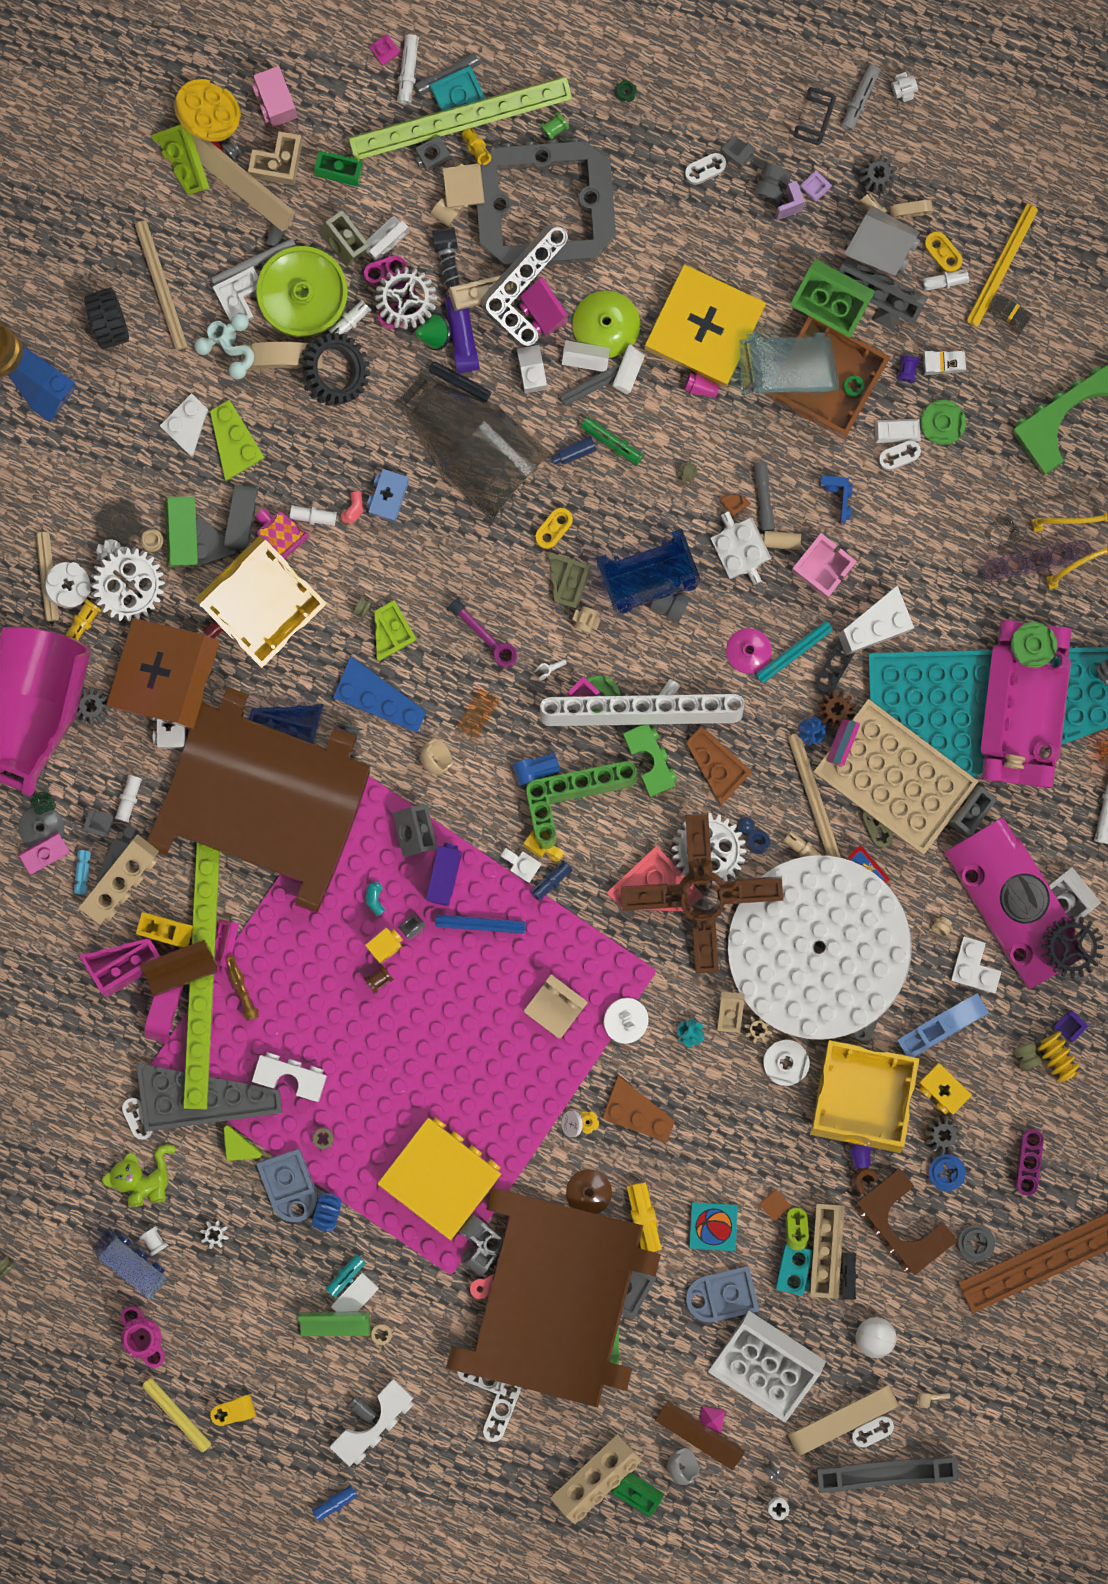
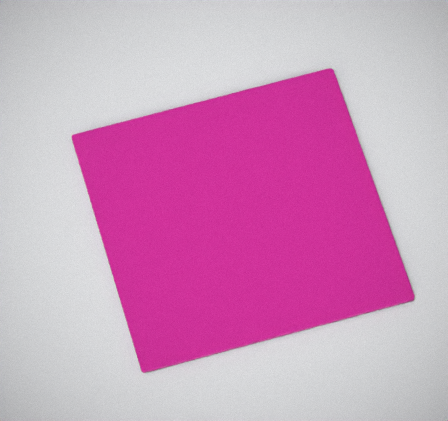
M369 776L348 840L319 911L314 913L296 906V898L303 883L280 874L235 940L232 955L235 956L237 965L244 975V983L249 992L248 996L253 1007L255 1006V1008L259 1009V1017L246 1021L245 1017L243 1018L242 1013H244L243 1010L245 1009L240 996L237 995L235 988L231 984L229 968L217 967V973L214 974L209 1077L271 1088L252 1082L260 1055L266 1056L267 1052L280 1056L279 1061L288 1063L289 1059L301 1062V1068L310 1070V1066L323 1069V1074L327 1075V1079L319 1102L297 1096L298 1080L291 1074H284L279 1078L276 1088H271L280 1090L283 1113L228 1120L225 1122L275 1156L301 1148L314 1183L329 1193L340 1197L342 1202L448 1274H452L461 1263L463 1254L473 1243L459 1232L455 1234L452 1240H449L379 1186V1181L428 1118L433 1120L436 1117L446 1125L443 1129L451 1134L454 1131L464 1139L462 1143L470 1148L473 1145L482 1152L480 1157L488 1162L491 1159L501 1167L498 1171L502 1174L491 1188L509 1191L611 1040L605 1031L603 1022L607 1008L614 1001L621 998L638 1000L655 975V969L548 896H545L541 902L536 900L530 893L534 889L533 886L432 818L431 823L437 848L438 846L444 847V843L457 845L458 850L462 852L450 907L427 902L426 897L438 849L420 855L403 857L393 813L415 806ZM375 881L382 885L383 890L379 893L378 901L386 910L378 917L365 902L366 888ZM413 913H416L426 926L419 936L408 939L398 927ZM436 915L524 921L526 922V931L524 934L439 928L435 926ZM385 928H388L389 931L395 929L403 939L400 942L403 947L382 964L394 981L386 983L375 994L364 980V977L372 975L379 969L381 964L365 945ZM550 975H553L588 1002L561 1038L556 1037L524 1012ZM188 1011L168 1038V1043L164 1044L150 1066L181 1072L186 1071ZM322 1128L329 1129L334 1135L333 1144L327 1149H320L313 1143L314 1133ZM323 1132L318 1134L320 1138L318 1143L320 1145L322 1143L327 1145L329 1143L327 1140L329 1135L326 1132L324 1135ZM491 1189L471 1213V1215L474 1214L485 1224L494 1214L493 1211L486 1210Z

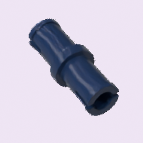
M562 860L554 870L543 876L544 879L530 891L531 895L541 902L552 889H557L559 883L573 871L571 866Z

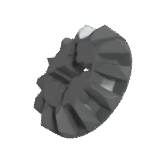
M970 1225L960 1234L958 1239L959 1250L968 1260L975 1262L983 1261L990 1257L994 1251V1235L985 1226ZM978 1233L979 1240L986 1243V1245L978 1246V1250L974 1253V1246L967 1243V1241L974 1240Z

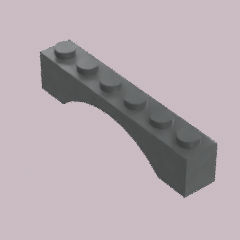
M949 1455L816 1467L818 1492L828 1493L885 1485L958 1481L956 1457Z

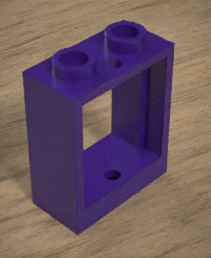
M444 843V847L438 846L426 897L427 902L450 907L462 852L458 850L457 845Z

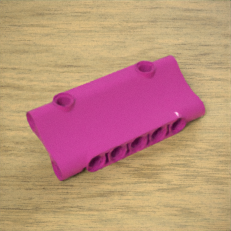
M1001 620L998 645L994 646L991 659L981 751L985 756L981 779L1053 788L1056 762L1060 758L1071 666L1069 648L1072 629L1046 626L1054 632L1057 639L1056 653L1047 665L1040 668H1028L1021 665L1014 658L1011 651L1012 637L1024 623ZM1060 657L1061 662L1059 666L1055 667L1054 662L1056 658ZM1049 747L1050 754L1044 758V750ZM1005 755L1025 757V761L1022 762L1024 770L1004 767V763L1007 762Z

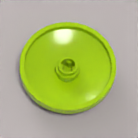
M295 246L278 252L267 261L260 272L256 293L261 313L272 327L286 335L305 338L327 331L339 320L347 303L348 289L341 267L330 255L317 248Z

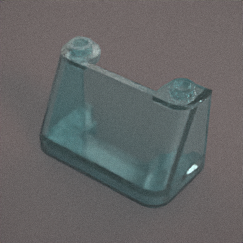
M813 333V337L761 338L760 334H747V339L740 340L741 395L794 392L832 393L839 391V379L831 337H826V333Z

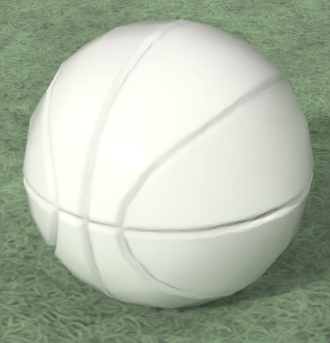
M879 1317L863 1321L856 1332L858 1348L870 1358L887 1356L894 1349L897 1341L894 1327L887 1320Z

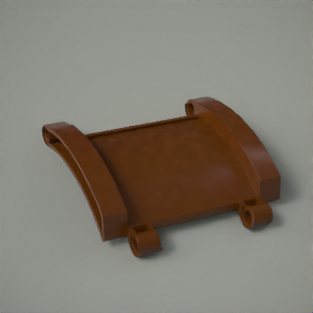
M227 687L220 709L201 703L194 729L189 731L174 778L147 842L159 851L158 854L168 857L167 853L173 840L180 836L300 881L303 884L297 895L295 905L317 913L334 876L370 776V765L350 758L357 739L356 734L335 727L330 736L327 749L243 718V709L249 694Z
M491 1188L486 1210L509 1217L475 1351L451 1345L446 1368L598 1408L604 1385L625 1391L628 1389L633 1368L611 1363L610 1358L632 1271L656 1277L661 1254L638 1248L643 1225Z

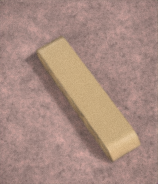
M889 1384L882 1386V1389L878 1391L874 1390L862 1396L858 1401L854 1400L840 1407L838 1411L834 1410L820 1417V1420L816 1422L812 1421L800 1427L796 1432H790L788 1437L797 1455L807 1453L898 1407L899 1404Z

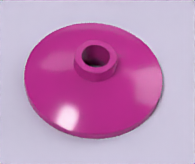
M746 628L737 631L731 636L727 644L726 654L733 668L742 673L752 674L759 672L767 666L771 658L772 648L765 634L756 629ZM747 646L753 647L754 652L752 654L745 652Z

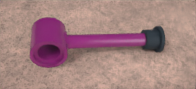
M461 598L455 599L449 605L447 611H451L455 616L459 615L494 650L495 662L500 668H512L517 662L516 649L510 644L502 643L500 645L465 610L466 606L460 601ZM503 651H509L512 653V658L508 662H503L499 658L500 654Z

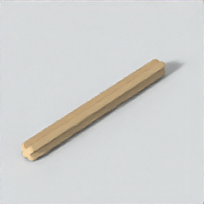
M145 220L139 221L135 224L175 349H184L187 347V343L148 224Z
M799 733L792 734L788 737L826 854L827 856L841 858L802 739L797 736Z

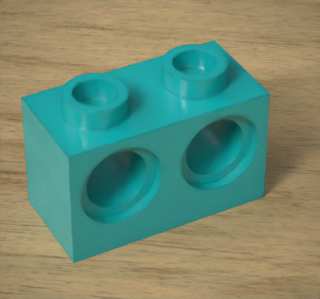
M784 1244L775 1285L776 1290L803 1296L804 1291L808 1292L811 1278L807 1276L809 1268L812 1269L813 1250L804 1248L796 1251L787 1244ZM797 1252L803 1253L805 1257L801 1265H795L792 1262V1257ZM792 1275H797L800 1279L799 1285L795 1288H791L787 1284L788 1278Z

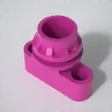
M128 1306L121 1313V1321L124 1325L121 1333L122 1346L130 1356L142 1358L147 1366L157 1368L166 1359V1353L161 1345L162 1334L160 1328L154 1321L146 1318L138 1306ZM129 1310H134L138 1314V1318L128 1321L126 1313ZM158 1351L161 1356L158 1363L151 1362L149 1357Z

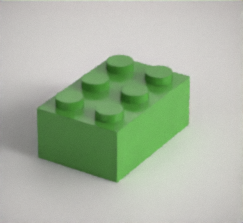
M815 259L790 305L850 338L876 291Z

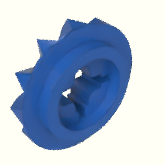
M951 1154L938 1156L932 1161L929 1168L931 1182L936 1188L943 1191L957 1189L962 1185L966 1176L963 1162ZM943 1163H945L948 1169H957L950 1174L951 1182H949L946 1176L938 1177L944 1171Z

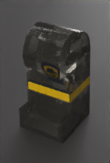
M1004 296L995 297L989 305L990 314L994 318H1002L1012 324L1014 328L1011 332L1018 336L1033 315Z

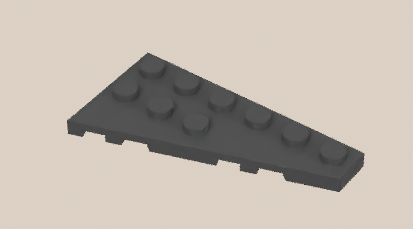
M136 1063L145 1132L283 1113L280 1090L209 1077L208 1110L184 1109L185 1072Z

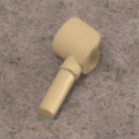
M920 1393L917 1404L930 1407L931 1400L950 1399V1393Z

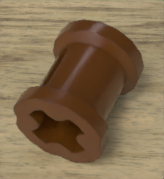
M382 964L372 975L364 977V980L375 994L386 983L394 981Z

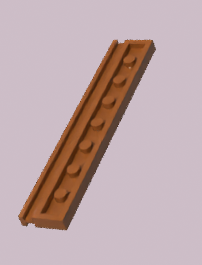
M1108 1213L958 1282L971 1312L975 1313L1108 1251Z

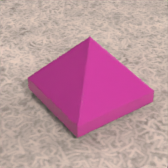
M702 1406L700 1422L713 1431L721 1433L725 1410Z

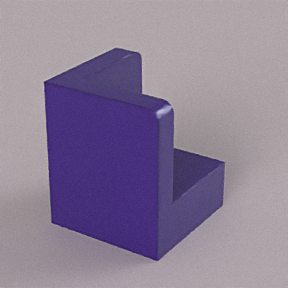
M1069 1010L1053 1027L1060 1031L1061 1035L1069 1043H1073L1085 1031L1088 1025L1074 1011Z

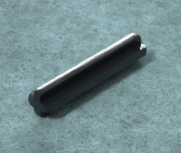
M432 362L429 367L431 374L484 402L489 400L492 393L490 390L437 362Z

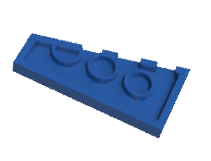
M350 656L333 699L418 733L426 711Z

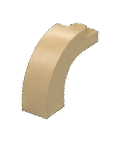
M253 343L252 346L248 347L254 352V362L247 371L265 368L298 369L303 366V364L298 362L299 358L304 357L301 352L307 348L306 345L308 343ZM244 354L241 355V362L245 360ZM322 354L318 360V369H322Z

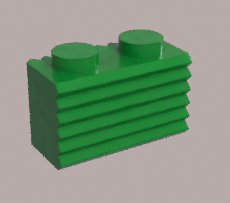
M322 150L318 152L314 167L316 177L357 187L360 185L364 170L362 160L358 161L357 158L349 159L348 156L344 157V155L331 154V152L327 153Z

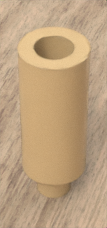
M765 531L764 534H760L766 547L800 550L801 534Z

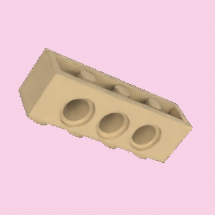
M137 834L83 901L79 909L100 925L105 919L110 921L117 912L114 907L118 902L123 905L130 896L128 890L133 885L136 888L143 880L144 876L141 875L145 869L150 871L158 860L155 856L159 851ZM129 861H136L139 864V868H133ZM116 877L123 878L126 884L120 885L117 883ZM102 894H108L112 901H105Z
M817 1204L810 1297L832 1299L839 1297L845 1206Z
M617 1434L550 1499L572 1523L576 1524L586 1516L588 1511L599 1504L608 1492L616 1488L628 1473L634 1471L642 1460Z

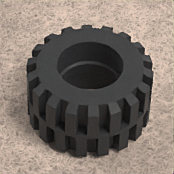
M109 287L85 295V308L98 346L104 350L129 342V332L116 292Z

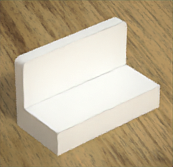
M566 340L562 365L604 372L607 370L610 348Z

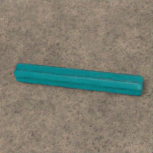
M827 621L823 622L756 674L758 680L762 684L768 681L831 633L833 630L832 626Z

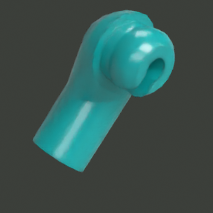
M375 881L366 888L365 902L378 917L386 910L378 901L379 893L383 890L382 885Z

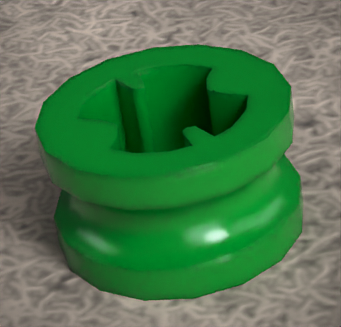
M855 375L848 377L843 386L845 394L853 398L861 395L864 390L862 378ZM851 381H856V385H860V390L857 388L856 392H852V389L848 388L847 385H851Z

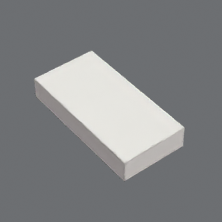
M362 1272L335 1301L331 1308L336 1312L359 1311L379 1287Z

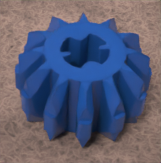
M321 1193L319 1195L312 1219V1226L323 1232H332L334 1230L342 1203L341 1198L331 1193Z

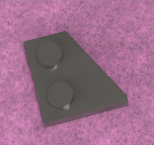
M203 517L196 519L198 563L194 565L195 568L236 554L235 549L224 547L225 539Z

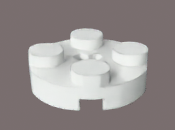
M63 562L55 565L48 571L44 582V592L49 601L67 609L74 608L84 602L91 590L90 580L86 571L74 562ZM64 579H67L68 582L71 581V591H68L67 588H62L61 585L64 584Z
M782 1040L775 1042L767 1049L764 1055L763 1066L765 1073L776 1084L782 1086L796 1084L806 1076L809 1070L810 1062L807 1052L795 1041ZM789 1056L793 1065L792 1067L788 1066L787 1070H785L783 1065L780 1064V1060Z

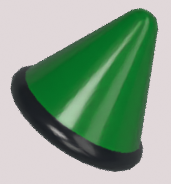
M431 312V317H424L425 323H420L415 330V336L427 348L439 351L449 343L451 327L448 319L443 314Z

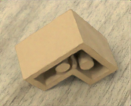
M278 132L275 153L252 150L248 173L255 179L295 185L303 142L301 135Z

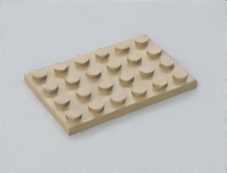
M868 699L852 720L859 722L860 727L845 765L839 767L827 762L828 752L813 773L924 855L979 781Z

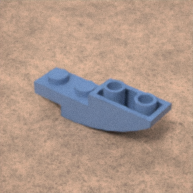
M977 993L929 1020L897 1041L906 1056L916 1057L989 1014V1011Z

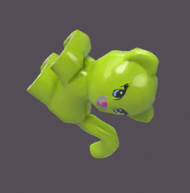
M171 1144L158 1146L154 1153L158 1169L147 1177H143L137 1156L133 1153L127 1154L124 1160L118 1162L111 1169V1172L102 1178L103 1184L109 1188H115L120 1193L132 1192L128 1197V1207L130 1208L143 1206V1199L149 1197L151 1204L165 1202V1190L168 1186L169 1176L163 1155L165 1153L173 1154L176 1151V1147Z

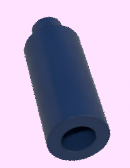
M589 436L558 449V454L551 456L554 465L561 462L565 465L594 453L597 449L592 437Z

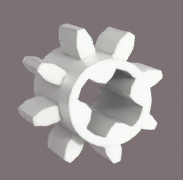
M906 72L896 75V81L891 83L895 98L902 97L903 102L914 99V93L918 92L914 76L907 77Z
M105 540L104 545L98 544L96 560L100 561V558L107 561V552L115 555V548H118L123 553L124 547H121L120 543L116 540Z
M219 1220L215 1226L207 1222L208 1229L200 1231L205 1234L202 1243L208 1241L210 1249L216 1243L220 1248L223 1247L221 1240L229 1239L228 1236L224 1235V1231L228 1227L221 1228ZM213 1228L214 1231H220L218 1241L215 1238H209L211 1234L210 1229Z

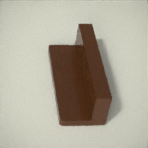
M205 940L140 964L142 973L148 980L153 996L217 973L211 949Z

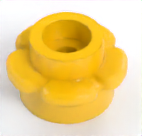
M584 1111L580 1113L583 1133L589 1134L598 1128L599 1121L594 1112Z

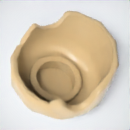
M434 738L421 748L420 761L429 773L440 775L453 765L451 753L441 740ZM432 756H436L439 759L437 763Z

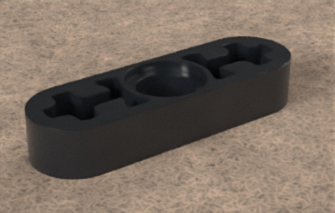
M840 639L816 679V687L820 692L829 693L835 689L855 652L851 653L850 657L847 658L843 653L836 652L838 648L841 651L843 650ZM841 657L844 661L843 668L834 669L831 665L832 658ZM826 668L833 673L839 674L837 678L833 675L830 679L832 687H822L823 683L820 679H825L829 672L825 671Z

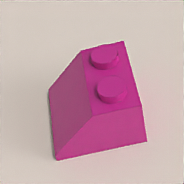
M543 277L520 296L522 303L519 306L526 316L530 314L534 320L531 325L537 330L538 335L542 333L546 337L568 323V314Z

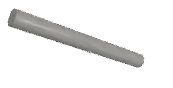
M291 238L211 277L214 285H217L252 266L255 267L269 260L284 249L295 247V241Z

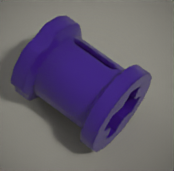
M903 355L900 357L901 366L896 379L915 383L916 367L920 359Z

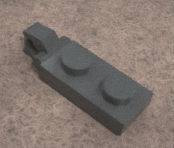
M127 825L123 836L117 834L116 839L114 838L96 879L97 881L103 878L131 843L137 830L136 828ZM116 877L117 883L120 884L123 878Z

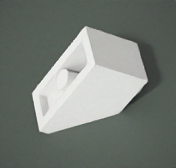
M539 345L518 348L517 353L524 393L547 390Z

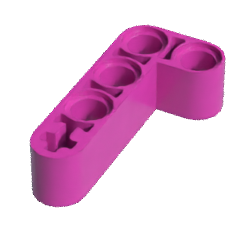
M170 948L168 954L177 950ZM184 985L154 996L145 1025V1038L165 1044L168 1043L169 1032L173 1027V1018Z

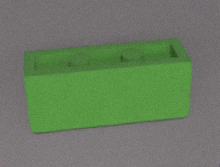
M167 497L165 499L167 567L177 568L182 565H197L195 498Z
M370 1311L301 1312L297 1316V1321H300L301 1336H369L371 1334Z

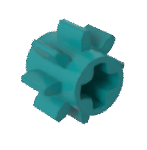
M692 1018L689 1021L681 1022L677 1028V1035L679 1036L677 1041L690 1049L693 1045L701 1044L705 1036L702 1030L704 1025Z

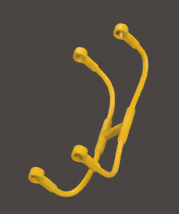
M1108 512L1103 513L1101 516L1087 518H1036L1031 520L1033 532L1036 533L1043 531L1044 524L1107 522ZM1108 547L1077 560L1056 575L1047 576L1046 583L1048 589L1058 588L1059 579L1078 566L1098 556L1107 554Z

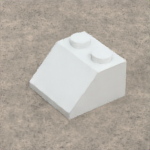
M1070 868L1049 885L1068 918L1070 919L1071 916H1075V923L1079 921L1080 917L1086 916L1101 903L1073 868Z

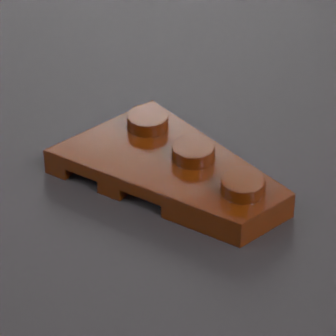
M702 726L686 742L722 806L752 771Z

